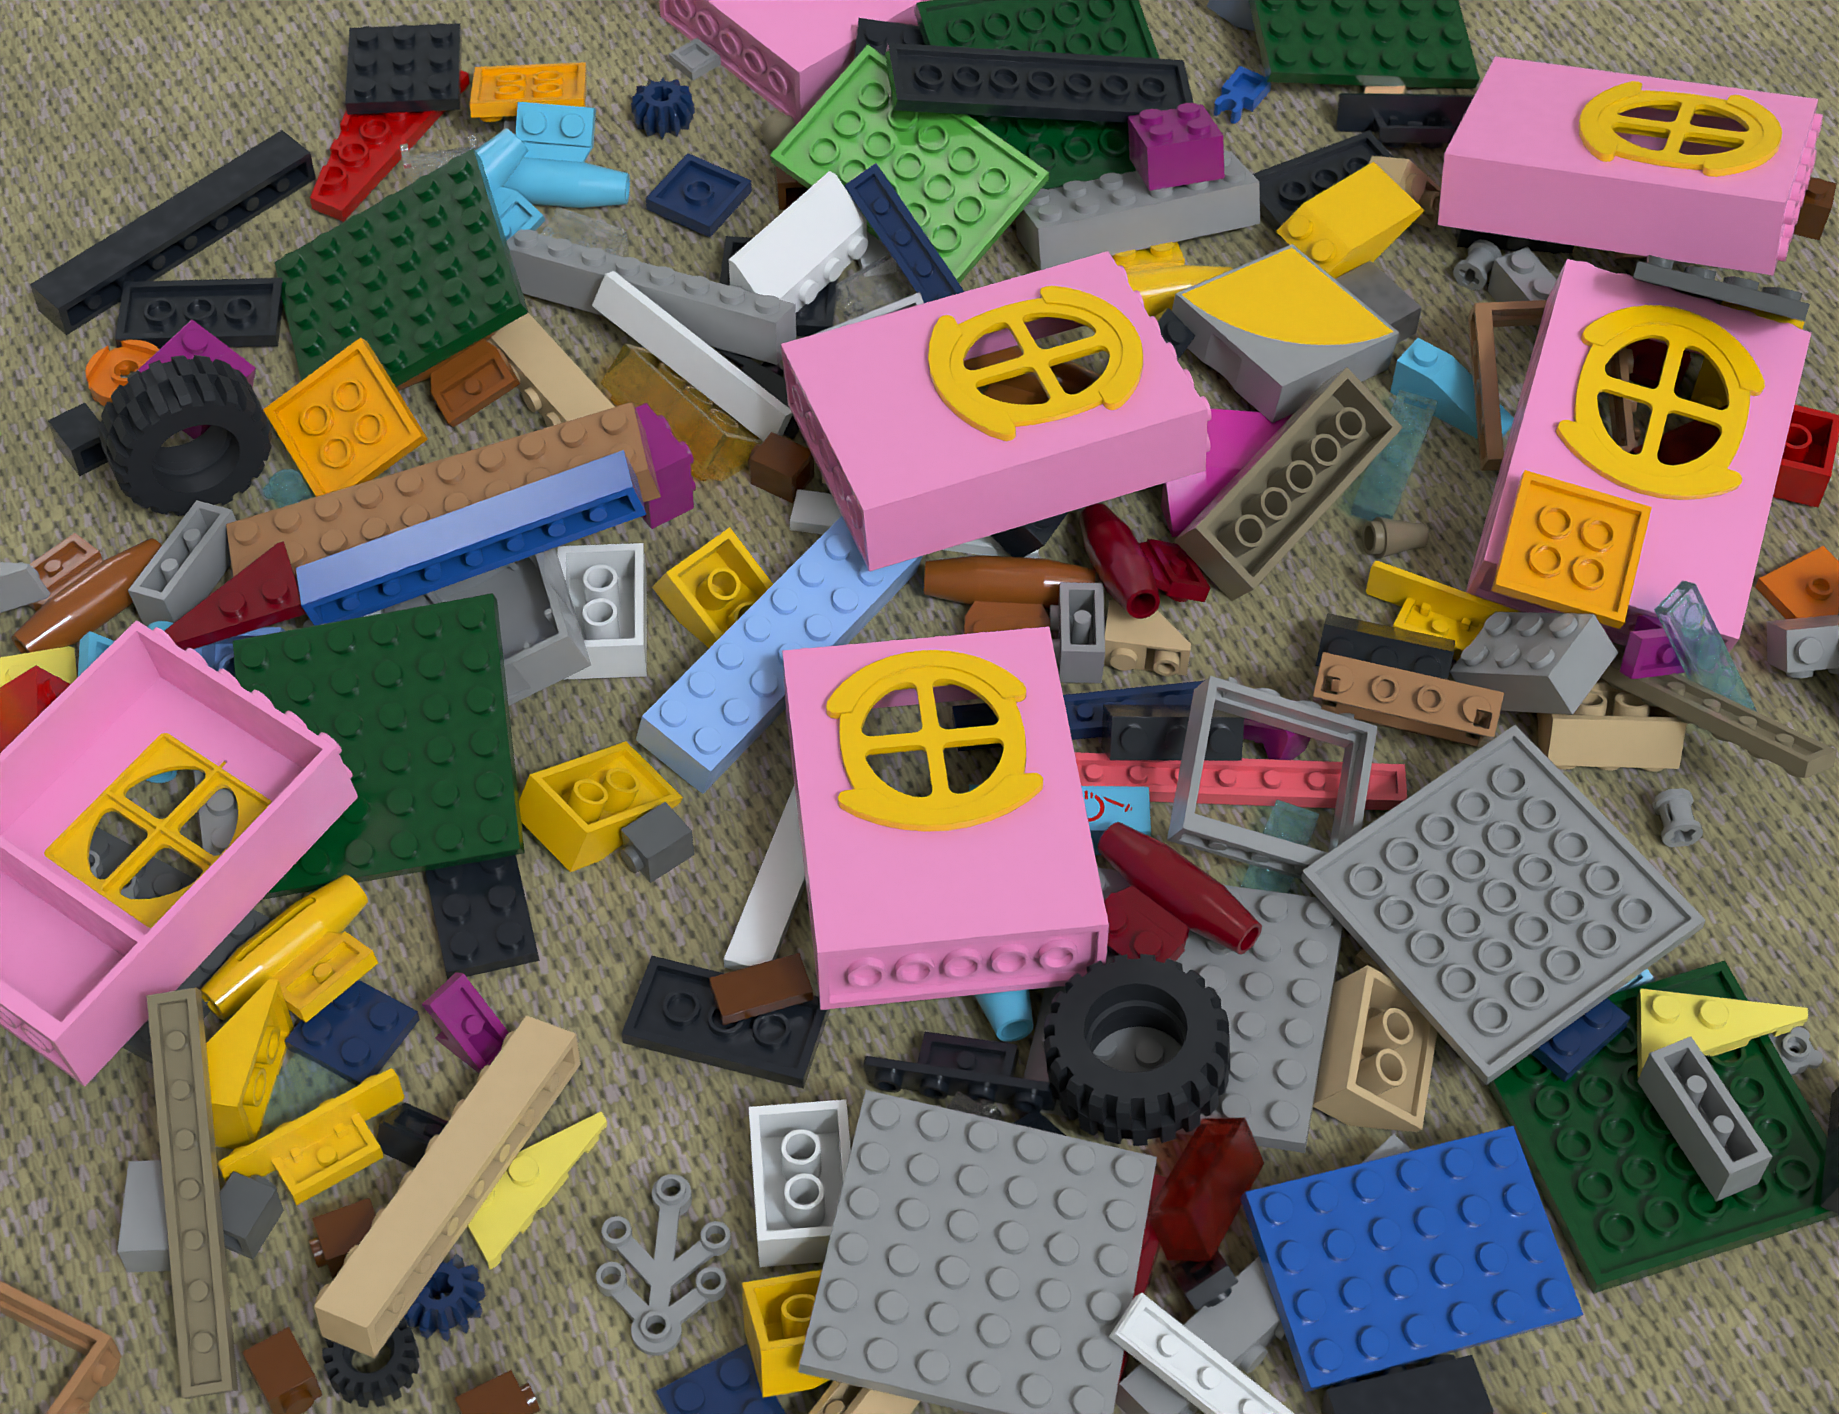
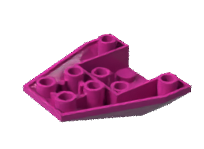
M1210 408L1212 417L1210 421H1207V434L1210 439L1211 449L1209 452H1206V471L1163 483L1161 509L1172 537H1177L1289 420L1292 414L1272 423L1260 412Z

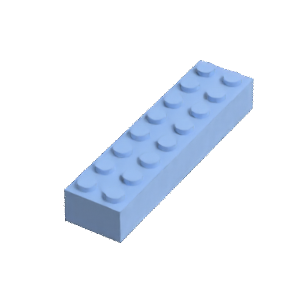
M841 516L642 716L636 741L695 789L704 794L786 709L782 650L848 644L916 574L923 556L869 572L844 518Z

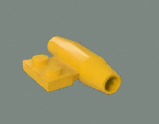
M1178 242L1150 246V248L1136 251L1134 249L1115 253L1112 256L1117 266L1122 265L1124 267L1128 283L1133 291L1138 290L1141 294L1144 308L1149 317H1155L1167 308L1172 311L1176 293L1232 270V267L1185 265V258Z
M345 874L293 903L239 946L200 989L202 999L205 1002L209 1000L207 1003L208 1008L218 1018L224 1020L236 1013L268 979H276L280 982L288 1010L307 1023L378 964L373 950L344 931L368 903V898L363 889L352 877Z

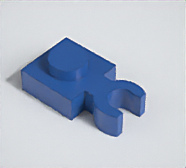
M1239 66L1223 84L1221 96L1215 100L1213 115L1219 116L1222 111L1229 110L1232 111L1230 123L1235 124L1239 122L1242 117L1243 108L1253 112L1271 91L1272 82H1267L1266 77Z

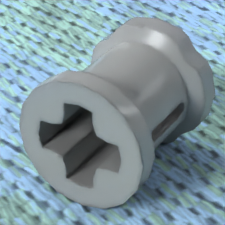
M1480 239L1474 241L1468 249L1467 258L1459 261L1454 267L1453 274L1457 283L1470 290H1481L1487 283V274L1492 271L1494 260L1502 257L1498 247L1487 240Z
M1684 788L1663 791L1655 796L1652 803L1654 812L1660 815L1664 829L1661 832L1662 841L1669 847L1689 846L1697 842L1703 835L1702 826L1694 819L1691 809L1694 801L1693 796L1689 790Z

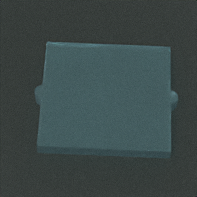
M296 1053L276 1077L263 1123L275 1129L285 1122L294 1121L316 1109L323 1101L336 1098L357 1086L303 1055Z

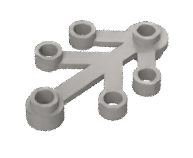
M668 1174L659 1178L652 1188L653 1205L659 1213L654 1259L633 1238L631 1225L627 1219L620 1216L611 1217L602 1226V1237L605 1246L610 1250L617 1251L650 1286L649 1306L627 1285L626 1271L617 1262H607L598 1268L596 1272L598 1289L603 1295L612 1297L633 1320L631 1335L635 1346L641 1352L652 1356L664 1355L672 1351L680 1342L682 1336L681 1324L707 1303L720 1300L727 1290L726 1277L723 1271L717 1267H706L696 1277V1288L670 1306L671 1290L713 1256H720L726 1253L731 1246L728 1226L722 1222L713 1221L707 1223L702 1228L701 1240L675 1259L679 1216L684 1214L692 1203L690 1184L685 1178L676 1174ZM668 1187L680 1189L679 1193L675 1196L663 1194V1191ZM614 1229H623L626 1232L619 1239H613L608 1236ZM716 1233L724 1236V1240L718 1244L710 1243L707 1240L710 1235ZM609 1274H616L620 1277V1280L613 1285L603 1282V1279ZM708 1279H715L720 1282V1285L713 1290L705 1289L702 1286ZM653 1323H661L665 1326V1329L659 1334H652L647 1331L648 1327Z

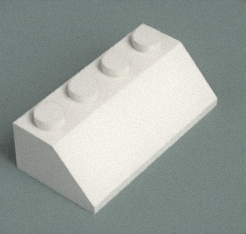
M831 171L825 174L729 259L730 285L739 286L746 291L761 295H773L778 297L779 300L796 304L797 312L805 304H810L816 298L818 292L829 282L837 280L842 271L851 262L863 256L868 247L867 220L836 174Z

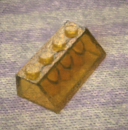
M625 343L600 382L612 394L610 399L615 405L620 406L633 402L636 408L647 403L657 416L663 415L678 442L684 441L690 448L694 463L691 464V475L701 481H706L708 478L725 481L747 467L752 449L757 444L761 445L763 443L760 438L646 348Z

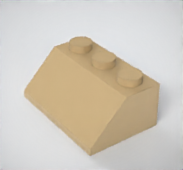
M1599 679L1573 715L1537 713L1539 747L1543 754L1559 769H1573L1576 766H1586L1613 771L1620 767L1658 772L1664 768H1680L1687 723L1678 720L1676 715L1669 711L1645 704L1642 698L1626 690L1612 688L1603 679Z
M1369 965L1334 983L1313 1107L1348 1126L1418 1132L1423 1128L1437 1030L1388 976Z

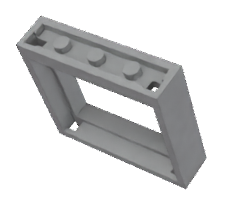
M1209 676L1194 689L1167 841L1301 879L1302 871L1361 831L1378 726L1355 720V714H1336L1322 710L1319 704L1312 701L1301 700L1296 702L1280 697L1277 691L1269 688L1253 689L1240 685L1232 677L1223 680ZM1213 708L1345 748L1328 852L1195 814Z

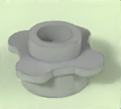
M1794 1027L1787 1034L1775 1037L1773 1034L1769 1035L1791 1076L1803 1073L1808 1067L1815 1069L1821 1065L1823 1056L1813 1048L1809 1041L1810 1033L1806 1029ZM1795 1048L1798 1053H1794L1790 1049Z

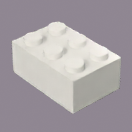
M644 544L558 546L557 555L591 662V666L565 679L647 676V575Z
M846 1099L749 1107L759 1267L824 1262L851 1153Z

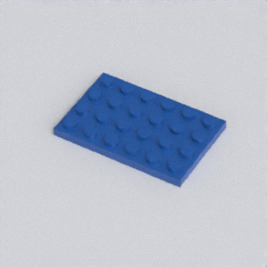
M1514 1126L1247 1191L1240 1197L1304 1392L1328 1387L1344 1380L1376 1374L1392 1367L1413 1364L1575 1320L1583 1315Z

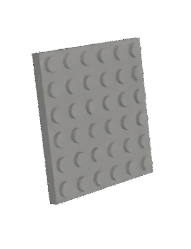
M1513 725L1305 868L1301 876V880L1485 1085H1488L1703 928L1706 921L1516 725Z
M1098 868L1104 900L1112 892L1116 893L1131 886L1117 870ZM1224 885L1261 923L1262 930L1255 944L1242 955L1189 930L1184 948L1185 951L1176 960L1182 963L1183 972L1187 973L1190 969L1196 971L1205 979V988L1209 986L1215 989L1221 999V1008L1227 1013L1230 1036L1229 1082L1225 1093L1218 1096L1219 1105L1210 1116L1206 1117L1200 1114L1201 1125L1191 1132L1186 1133L1182 1128L1176 1131V1133L1305 1153L1344 927L1317 897ZM1108 950L1106 964L1112 963L1115 956ZM1065 986L1050 987L1044 990L1023 1079L1049 1082L1043 1043L1045 1041L1043 1028L1045 1017L1051 1013V1002L1060 991L1066 993ZM1130 1027L1116 1031L1099 1043L1093 1054L1101 1062L1114 1069L1125 1072H1145L1168 1063L1178 1054L1182 1047L1173 1037L1160 1030L1149 1027ZM1057 1099L1054 1111L1042 1109L1040 1111L1042 1113L1066 1116L1061 1110L1060 1100Z
M865 1090L798 1372L975 1414H1113L1124 1349L1109 1338V1336L1133 1300L1157 1157Z

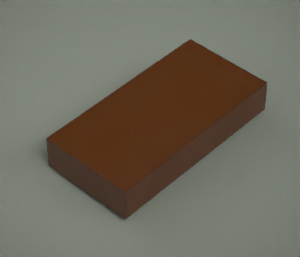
M800 953L709 978L710 988L723 1025L814 1000L813 989Z

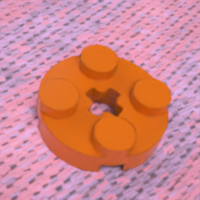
M142 340L121 341L122 347L109 351V347L106 346L97 351L89 360L85 370L89 390L94 401L103 406L107 402H113L111 399L112 393L119 385L125 386L128 383V378H121L120 375H128L131 371L136 372L159 351L157 346Z

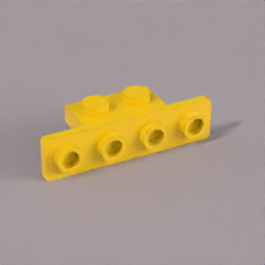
M1374 561L1370 569L1366 593L1402 607L1393 627L1455 640L1453 659L1457 661L1460 659L1463 650L1472 643L1482 630L1485 621L1495 612H1520L1380 561Z
M390 1068L381 1074L372 1075L357 1087L336 1098L323 1101L316 1109L296 1120L279 1125L272 1133L259 1140L236 1148L217 1163L224 1182H227L233 1171L248 1178L252 1175L264 1177L276 1171L297 1206L384 1158L381 1146L365 1121L404 1100L405 1096L397 1073L393 1068Z

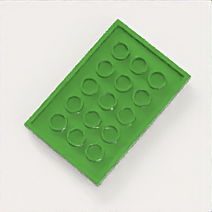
M869 45L861 51L770 154L771 163L807 189H810L829 171L836 174L844 186L877 163L959 284L1049 180L1048 171L967 114L894 111L886 57ZM867 220V232L881 241Z

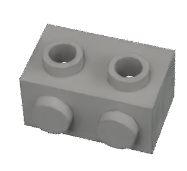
M1060 582L1058 605H1050L1049 616L1051 618L1050 631H1058V639H1052L1060 682L1102 683L1105 659L1103 583Z
M1839 614L1767 621L1768 664L1786 672V676L1791 678L1812 677L1813 670L1828 669L1829 673L1839 674Z

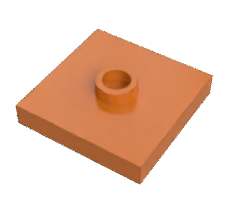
M1822 546L1760 577L1755 588L1785 619L1838 615L1839 561Z

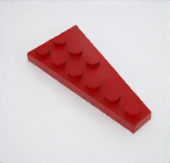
M461 70L462 94L470 85L469 73ZM446 110L347 115V111H345L340 123L341 131L338 139H334L330 147L331 156L327 165L322 167L311 193L310 202L312 209L344 222Z

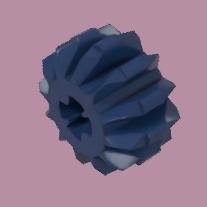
M662 77L661 81L654 82L648 79L646 86H637L636 93L632 96L631 113L634 115V122L638 130H645L648 137L659 133L663 140L666 133H671L678 137L680 129L689 130L693 114H695V105L692 101L689 86H681L678 79L667 82Z
M458 1254L448 1263H444L443 1260L404 1315L408 1327L410 1326L411 1329L419 1327L421 1336L425 1337L426 1340L439 1329L442 1339L448 1342L451 1335L450 1328L455 1326L467 1334L470 1328L467 1318H481L483 1310L479 1302L484 1300L486 1296L484 1284L478 1282L480 1276L477 1268L473 1264L464 1267L463 1258ZM446 1292V1293H451V1294H450L449 1296L445 1297V1295H444L443 1293ZM438 1295L440 1297V1300H436L433 1298Z

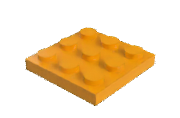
M586 62L475 67L470 97L471 118H480L484 122H495L506 116H517L518 102L586 107Z
M361 337L263 409L316 497L375 479L428 440L369 343Z
M1524 470L1520 477L1491 591L1563 613L1594 614L1601 624L1620 629L1625 622L1652 507Z

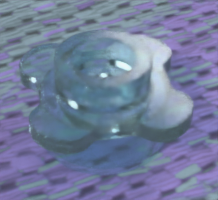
M284 469L276 472L271 477L269 484L263 489L264 496L276 501L278 508L298 503L302 499H309L314 494L309 484L304 483L302 475L293 469Z

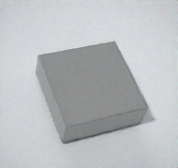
M698 38L669 53V62L692 81L721 65L720 55Z

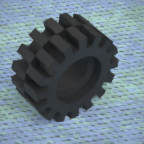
M402 1318L385 1342V1345L391 1350L388 1363L375 1372L362 1373L356 1370L352 1365V1358L356 1350L325 1338L328 1348H322L324 1367L332 1388L337 1394L341 1392L344 1401L351 1404L356 1399L359 1407L368 1408L369 1400H375L377 1407L386 1405L384 1397L391 1395L395 1401L402 1396L400 1391L402 1386L409 1389L414 1383L412 1373L418 1374L419 1363L417 1358H420L414 1334L411 1327H407L404 1318Z

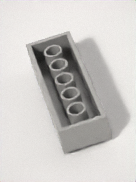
M1224 151L1225 178L1151 191L1148 190L1137 170L1124 174L1107 173L1102 175L1100 179L1086 182L1069 181L1063 187L1049 190L1041 188L1015 218L1017 238L1038 268L1043 270L1107 251L1113 256L1115 253L1134 249L1136 251L1150 248V246L1178 242L1260 224L1259 181L1231 151Z

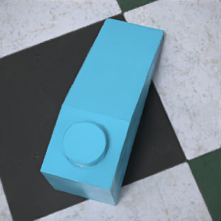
M1417 338L1396 362L1390 393L1478 439L1473 376L1451 354ZM1500 404L1503 437L1512 427L1514 418Z

